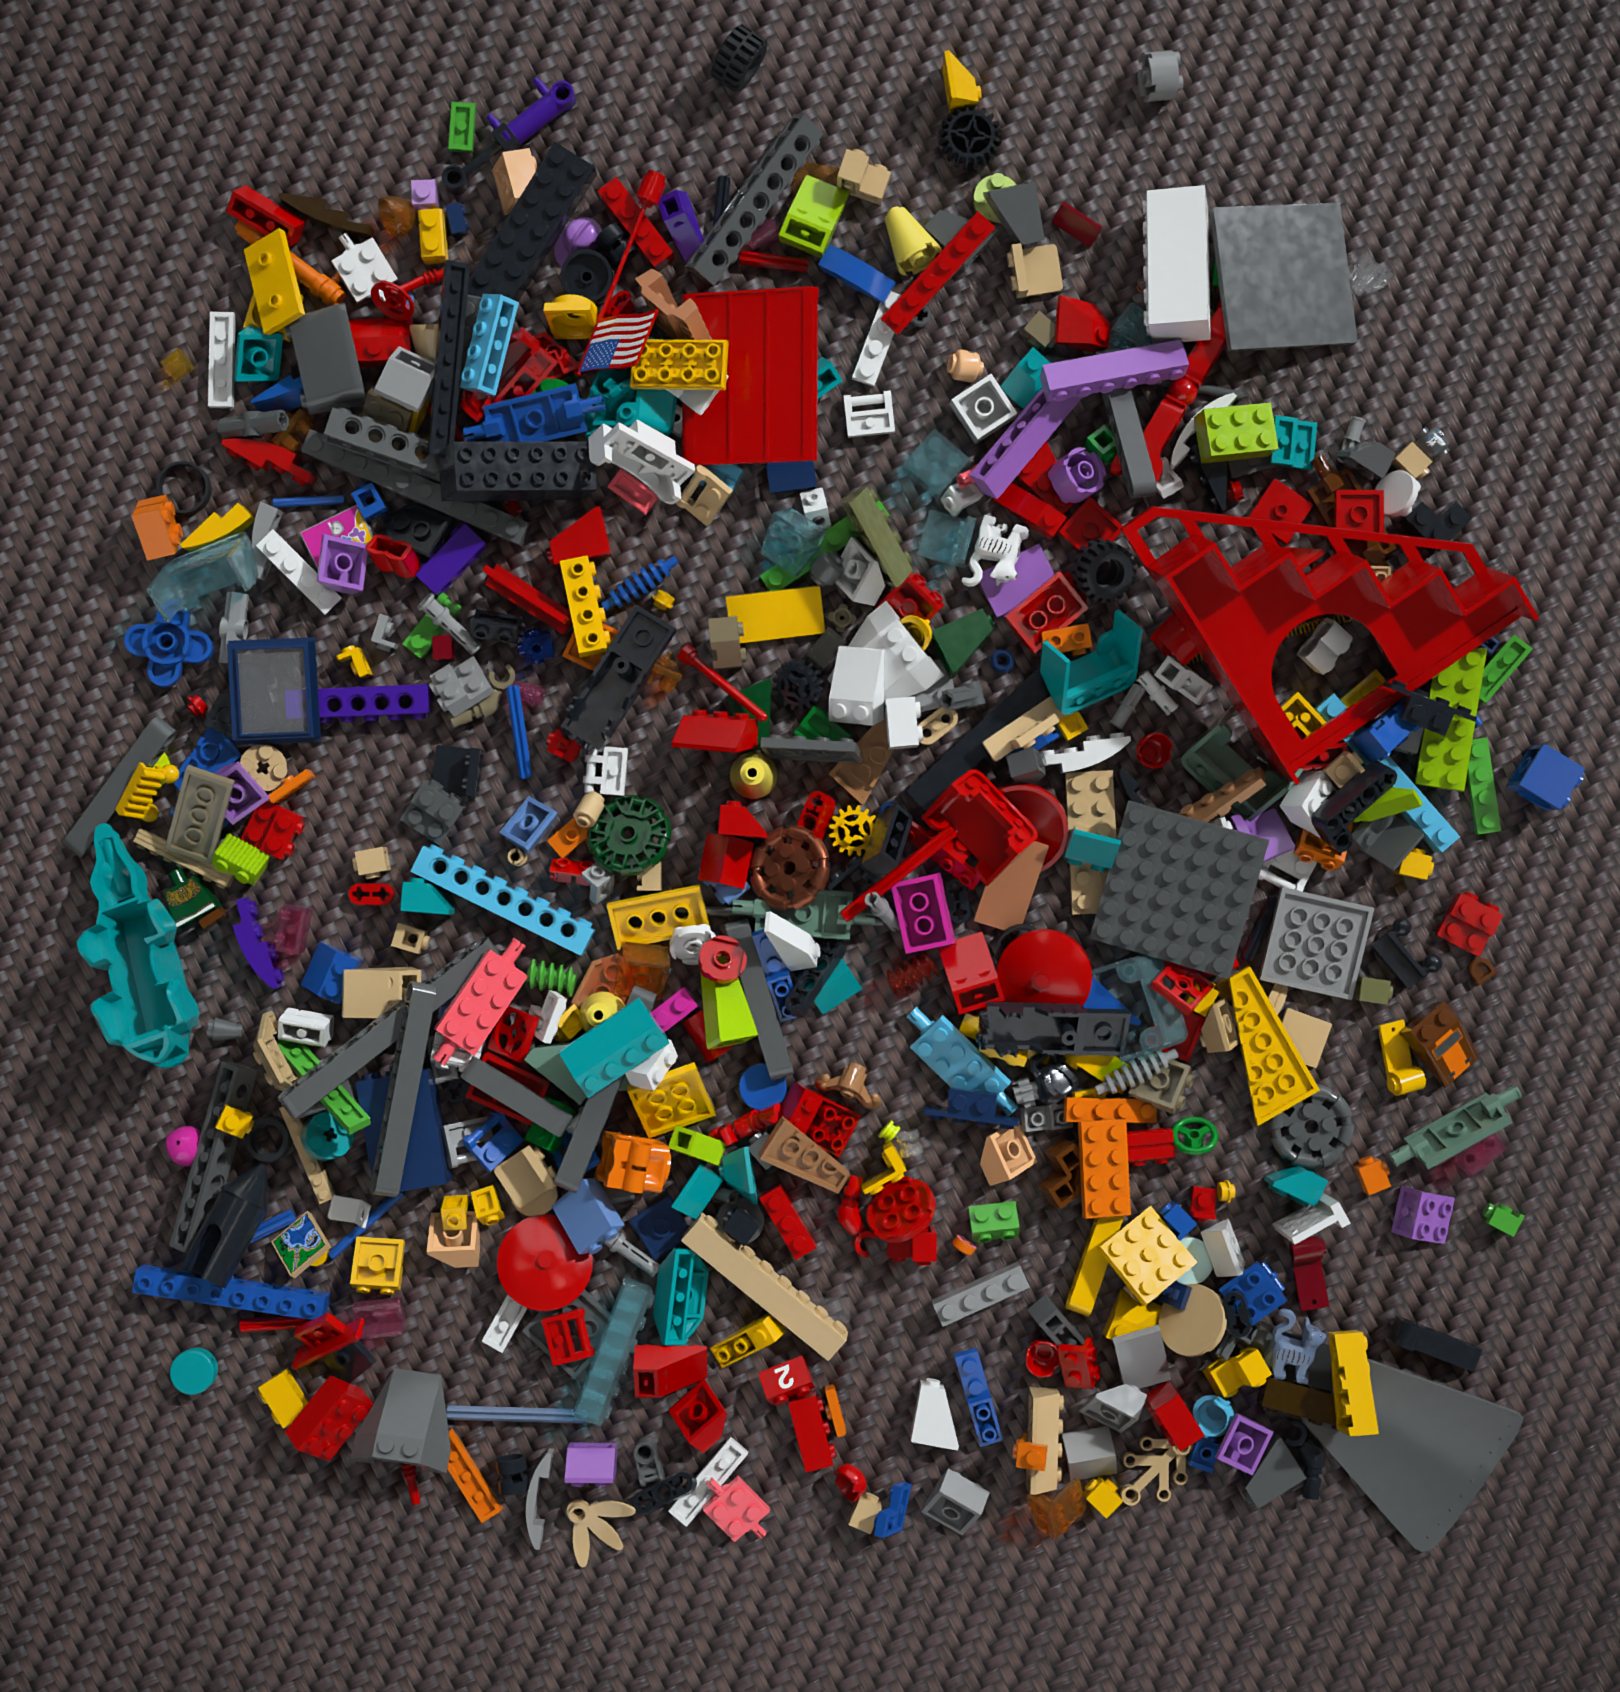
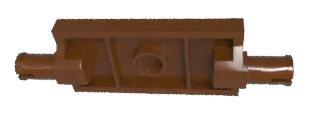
M1324 454L1310 461L1321 479L1320 483L1306 491L1325 526L1334 527V491L1362 489L1350 468L1347 467L1338 473L1336 471L1333 472ZM1343 539L1353 555L1366 559L1372 566H1389L1385 560L1386 554L1396 549V546L1392 543Z

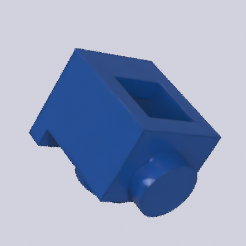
M362 483L355 488V492L351 493L364 519L368 522L376 519L383 513L389 512L374 483ZM373 497L374 503L368 505L367 500Z
M1174 1200L1171 1203L1166 1202L1158 1211L1165 1218L1163 1221L1172 1232L1175 1229L1177 1230L1174 1234L1180 1241L1197 1225Z
M1203 1437L1193 1443L1192 1450L1186 1458L1190 1466L1213 1474V1467L1217 1459L1215 1456L1221 1445L1217 1441V1437ZM1209 1449L1208 1456L1202 1455L1203 1450Z

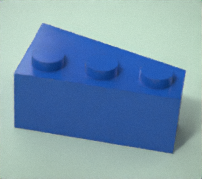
M1408 696L1393 704L1351 740L1369 763L1376 759L1379 761L1385 759L1396 746L1398 747L1408 739V734L1421 728L1399 719Z

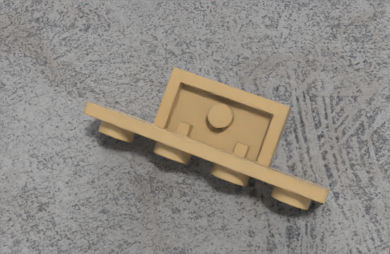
M1050 696L984 740L982 744L992 760L998 761L1014 749L1023 747L1025 750L1036 743L1035 738L1040 734L1044 737L1055 730L1054 725L1060 722L1059 719L1065 715L1056 708Z

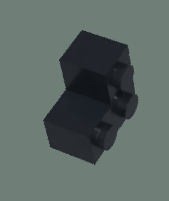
M1422 501L1415 505L1411 513L1403 517L1399 523L1414 537L1450 541L1473 517L1457 501L1448 505L1438 516ZM1425 548L1431 555H1434L1441 550L1434 548Z

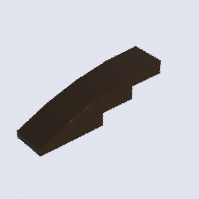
M279 193L278 197L284 205L319 225L344 234L348 233L350 236L365 239L373 237L374 239L375 231L370 224L352 222L353 218L349 212L330 209L331 206L326 199Z

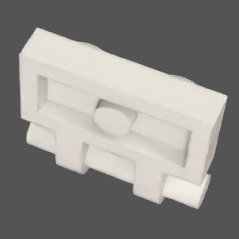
M605 746L603 756L597 755L596 749L585 755L584 762H587L586 776H583V783H585L584 793L594 791V784H601L600 794L625 795L628 748ZM596 763H603L602 777H595Z

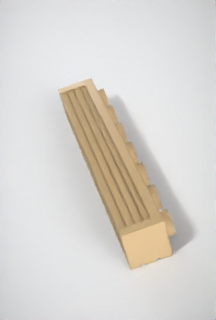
M139 829L133 841L137 844L136 847L143 850L146 848L150 850L149 853L155 856L161 855L163 860L169 863L173 861L177 863L176 866L179 868L190 869V873L196 876L200 874L204 880L208 882L214 881L220 888L230 887L235 878L234 875L228 872L218 871L213 864L166 850L167 840L145 829Z
M284 1107L279 1108L319 1204L331 1200L335 1192L322 1161L310 1157L301 1143L300 1134L305 1123L303 1117L291 1118Z

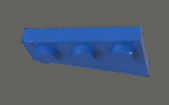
M208 727L204 735L198 740L190 756L186 758L180 767L179 778L174 784L179 790L181 789L185 769L188 765L215 773L224 765L239 761L243 753L237 745L234 746V741L230 737Z

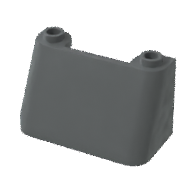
M345 303L335 304L306 313L285 326L287 339L292 338L302 380L304 394H300L302 408H307L309 415L331 411L332 407L335 409L351 408L365 404V392Z

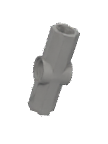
M227 592L225 615L222 617L219 627V634L222 638L219 663L228 664V641L246 640L249 628L248 620L246 619L249 601L248 594ZM238 650L239 663L242 658V650Z

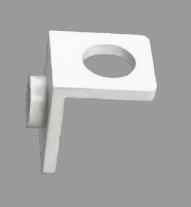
M823 488L800 492L808 532L829 529L831 523ZM818 516L825 519L820 525L811 523L812 519Z
M333 1195L327 1217L331 1220L355 1223L361 1228H366L371 1205L361 1199Z

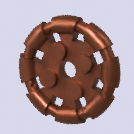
M790 826L787 829L784 827L777 828L768 833L767 839L762 838L764 841L759 847L756 846L753 851L749 866L752 869L751 885L759 898H763L766 901L765 904L771 908L781 911H788L790 908L798 910L811 904L817 899L815 896L819 891H823L830 873V868H828L827 864L829 854L822 840L813 836V832L800 826ZM786 838H792V844H787ZM807 843L810 845L808 851L804 849ZM772 846L775 851L770 856L766 852ZM818 861V868L812 870V862ZM793 862L795 864V871L787 875L786 867L789 863ZM765 868L766 876H762L761 869ZM810 881H811V883H812L813 885H812V886L809 888V890H808V889L806 888V886H807V885L810 883ZM774 886L777 890L772 894L770 890ZM789 892H794L793 899H789Z

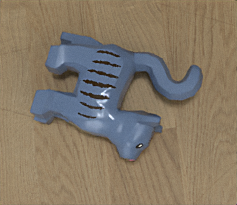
M1280 1309L1278 1314L1286 1317L1287 1320L1275 1326L1269 1347L1264 1353L1263 1359L1268 1368L1273 1370L1274 1379L1284 1380L1286 1378L1284 1366L1289 1364L1295 1366L1297 1383L1308 1384L1309 1372L1307 1369L1314 1361L1316 1349L1326 1342V1334L1321 1332L1318 1327L1311 1325L1309 1319L1305 1317L1302 1328V1340L1282 1335L1283 1332L1290 1330L1294 1326L1296 1316L1289 1309Z

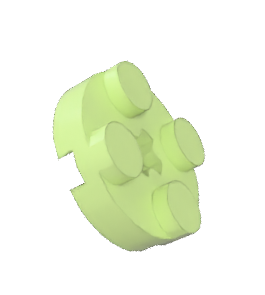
M995 173L982 179L976 186L973 196L975 212H980L990 223H1000L985 200L983 192L1016 185L1015 182L1000 173Z

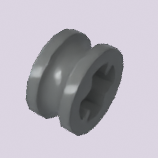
M927 305L922 309L924 315L927 314V317H924L923 321H918V317L912 320L914 326L920 328L929 324L931 310Z

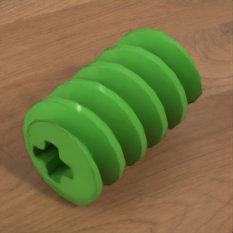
M532 959L527 972L526 985L529 982L530 988L535 989L539 983L540 991H544L547 985L548 990L555 991L557 987L560 995L567 989L568 997H572L578 971L576 974H573V968L570 966L567 972H564L563 965H560L555 970L554 963L552 962L548 968H545L544 961H541L540 965L536 966L535 959Z

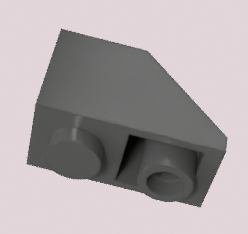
M1363 442L1338 451L1336 457L1343 461L1342 464L1344 466L1358 470L1361 477L1372 481L1373 478L1384 479L1396 453L1380 442Z

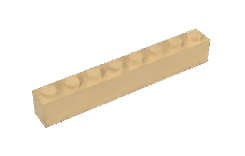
M702 1212L697 1220L684 1232L681 1239L684 1244L827 1361L847 1341L848 1331H846L847 1329L844 1324L838 1320L834 1321L828 1316V1312L822 1306H816L812 1303L805 1292L796 1290L788 1278L783 1275L779 1276L773 1271V1267L767 1261H761L757 1258L750 1247L747 1245L743 1246L737 1239L718 1226L715 1218L710 1215L706 1216Z

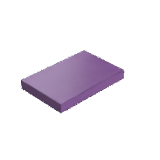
M1037 544L1020 553V557L1015 564V570L1018 574L1016 580H1010L1007 583L1001 582L999 586H996V579L990 577L991 572L996 567L995 565L983 571L979 585L995 617L998 618L1021 603L1051 578L1054 572L1040 544Z

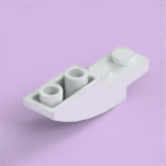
M1124 733L1110 734L1109 739H1101L1100 735L1088 736L1086 741L1081 742V751L1079 752L1078 747L1064 749V753L1055 754L1054 750L1040 751V753L1044 754L1047 765L1059 764L1060 773L1072 772L1087 768L1111 757L1131 741V736L1124 737Z

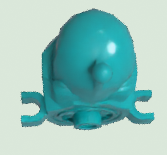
M630 368L601 369L597 372L591 383L588 398L602 395L604 401L595 405L605 403V410L585 414L588 432L585 434L587 440L597 430L593 426V420L616 421L617 410L623 403L636 402L637 389L630 388V378L627 379L630 376Z

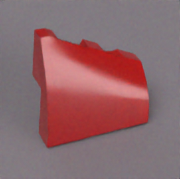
M546 332L534 335L540 342V346L558 361L544 379L562 380L578 370L580 361L577 362L571 357L563 346L557 345L550 335Z

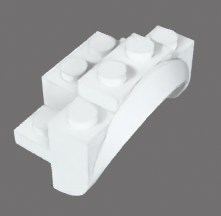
M636 420L629 428L621 423H618L614 428L603 423L588 437L589 458L593 464L600 466L605 462H611L625 469L646 484L663 502L670 505L681 499L680 485L695 472V464L676 454L675 441L639 420Z

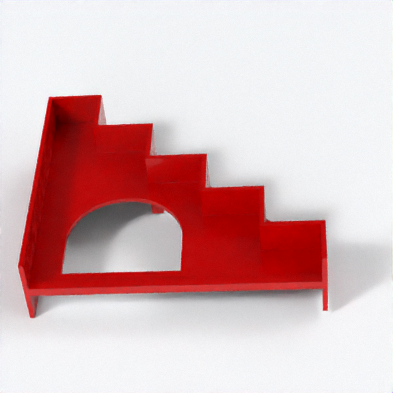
M1151 506L1120 528L1149 576L1156 582L1232 705L1237 708L1236 711L1272 768L1295 785L1300 783L1294 772L1407 696L1381 685L1301 740L1278 703L1272 686V666L1275 654L1287 634L1297 625L1312 617L1324 614H1340L1354 618L1372 633L1397 675L1387 682L1392 683L1394 679L1407 684V690L1414 691L1415 688L1426 683L1523 616L1533 621L1539 619L1516 577L1486 567L1471 543ZM1156 517L1179 519L1189 537L1155 559L1137 530ZM1195 521L1252 527L1263 545L1230 567L1216 543L1205 538ZM1270 530L1326 536L1336 554L1305 574L1292 551L1280 547ZM1343 538L1399 544L1409 562L1382 581H1379L1368 561L1353 555ZM1416 547L1462 552L1474 575L1453 589L1442 568L1424 562Z

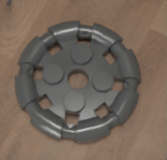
M1317 1084L1320 1091L1309 1096L1310 1103L1303 1104L1301 1101L1292 1106L1293 1110L1288 1116L1283 1111L1269 1119L1268 1129H1271L1272 1138L1270 1139L1277 1153L1283 1159L1287 1158L1290 1160L1291 1165L1301 1166L1304 1169H1315L1317 1166H1323L1324 1168L1338 1161L1343 1156L1342 1153L1347 1146L1350 1147L1354 1135V1124L1351 1122L1350 1116L1352 1112L1349 1105L1340 1094L1336 1095L1332 1092L1331 1088ZM1325 1100L1331 1102L1328 1109L1322 1106ZM1341 1117L1342 1125L1336 1126L1334 1118ZM1308 1120H1314L1317 1124L1316 1130L1312 1133H1308L1305 1130V1123ZM1287 1126L1288 1134L1281 1135L1280 1128ZM1333 1137L1339 1140L1334 1148L1329 1145ZM1294 1144L1300 1147L1297 1153L1291 1150ZM1319 1150L1320 1156L1312 1157L1311 1151Z

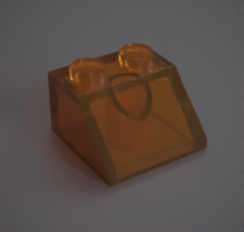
M622 941L617 958L614 996L630 997L633 987L636 985L657 994L656 1000L661 1001L671 966L669 947Z

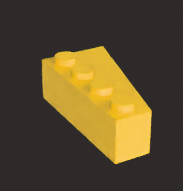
M1358 1330L1328 1332L1337 1430L1348 1436L1379 1434L1370 1380V1366L1366 1355L1368 1348L1367 1338L1363 1336V1332Z

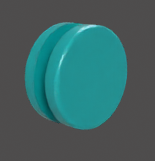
M199 1347L189 1348L174 1359L170 1368V1378L174 1387L187 1395H196L204 1392L214 1383L218 1375V1364L213 1354Z

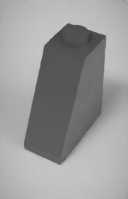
M1027 182L983 192L985 200L1014 244L1021 243L1024 249L1036 247L1038 246V241L1045 240L1035 182Z
M939 210L935 215L931 213L923 224L925 225L924 229L939 244L942 251L970 219ZM995 229L990 234V236L961 266V269L963 271H965L973 263V261L985 250V248L996 238L998 232L997 229Z
M1277 1432L1272 1435L1254 1474L1250 1475L1247 1473L1241 1482L1245 1488L1242 1491L1249 1505L1254 1503L1258 1509L1306 1479Z

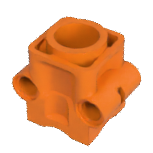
M603 1131L601 1163L596 1166L594 1178L602 1181L603 1185L610 1188L623 1189L633 1193H643V1191L661 1193L668 1179L671 1167L669 1146L660 1140L643 1138L631 1133Z

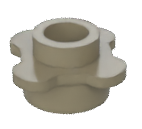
M840 604L835 612L828 614V620L835 624L838 632H844L848 625L856 622V616L850 613L846 604Z

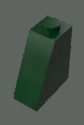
M983 608L932 630L930 642L949 679L954 678L992 633L993 621L989 614H985Z
M770 679L739 691L767 714L766 721L761 722L758 720L757 747L751 748L753 752L762 750L760 747L761 737L768 738L770 735ZM729 695L725 696L733 716L736 713H747L749 718H756Z

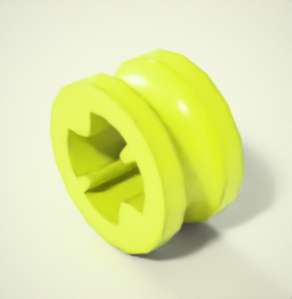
M892 1120L887 1123L878 1135L879 1138L883 1137L886 1144L900 1130L899 1126L893 1125L894 1122Z

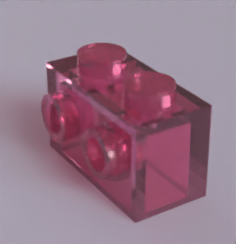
M284 903L279 912V931L277 930L274 938L275 951L297 955L305 954L313 907Z
M1494 1133L1450 1157V1159L1464 1176L1472 1178L1506 1151L1507 1147Z

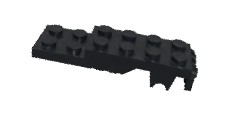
M636 605L607 648L606 654L602 656L600 663L594 668V672L590 675L587 686L580 696H573L572 703L565 709L567 717L560 726L562 728V736L568 740H574L575 743L581 745L589 753L594 749L602 752L653 674L651 670L677 632L676 628Z
M986 1002L985 1010L979 1012V1032L976 1034V1042L979 1043L981 1050L994 1049L1000 1057L1008 1054L1017 1058L1018 1049H1029L1040 1054L1047 1053V1055L1124 1056L1131 1013L1129 1009L1082 1008L1080 1004Z

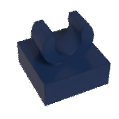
M1174 1281L1160 1293L1163 1294L1160 1302L1185 1310L1192 1287Z

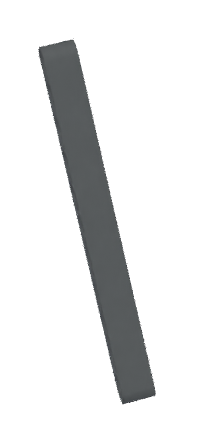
M483 937L423 982L436 986L433 1011L460 991L487 949L500 955L488 937ZM405 997L280 1093L277 1099L291 1118H296L303 1114L397 1040Z

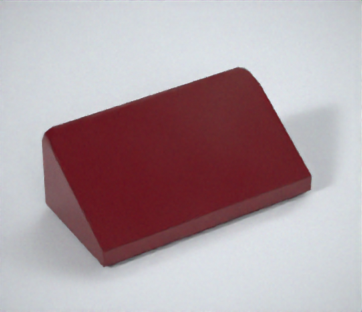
M1065 201L1062 202L1052 220L1054 225L1088 247L1093 245L1102 230L1101 225Z

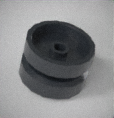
M589 249L578 250L569 255L563 263L560 273L561 284L568 295L585 297L596 306L604 303L615 276V272L607 259L599 252ZM591 274V276H592L591 280H590V281H584V279H587V278H588V275Z

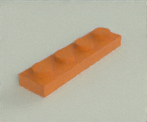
M1064 1097L1063 1121L1066 1122L1123 1118L1126 1119V1123H1157V1108L1152 1107L1151 1103L1137 1098Z
M451 1428L448 1430L451 1453L447 1469L480 1522L483 1523L501 1512L503 1507L454 1429Z

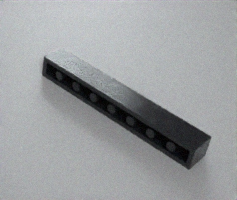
M1040 667L906 791L924 812L934 804L954 781L969 770L975 769L974 767L980 761L985 764L991 758L982 744L984 740L1051 696L1040 673Z

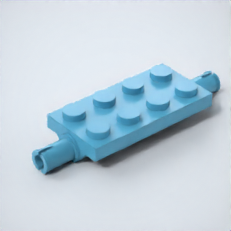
M917 1006L906 1016L921 1031V1036L912 1043L910 1048L951 1088L997 1093V1106L1008 1117L1018 1108V1105L1004 1093L1005 1088L1009 1086L1011 1081L986 1056L979 1052L948 1019L942 1015L937 1021H930Z

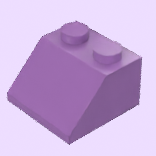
M239 762L224 765L215 772L217 775L235 780L225 816L232 825L270 798Z
M1235 1414L1215 1458L1253 1475L1273 1435V1431L1241 1414Z

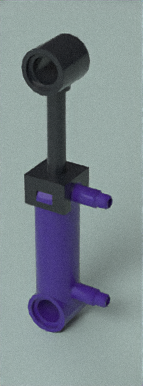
M536 77L533 83L543 97L507 125L505 123L501 124L493 114H488L486 119L494 129L491 133L496 142L463 168L457 165L447 166L442 172V181L446 189L454 195L463 194L469 185L468 176L501 150L503 152L520 150L521 144L562 112L571 110L576 103V96L572 85L566 81H558L549 90L544 82ZM566 92L569 94L565 100L558 99L560 93ZM454 176L461 177L457 184H451L450 179Z

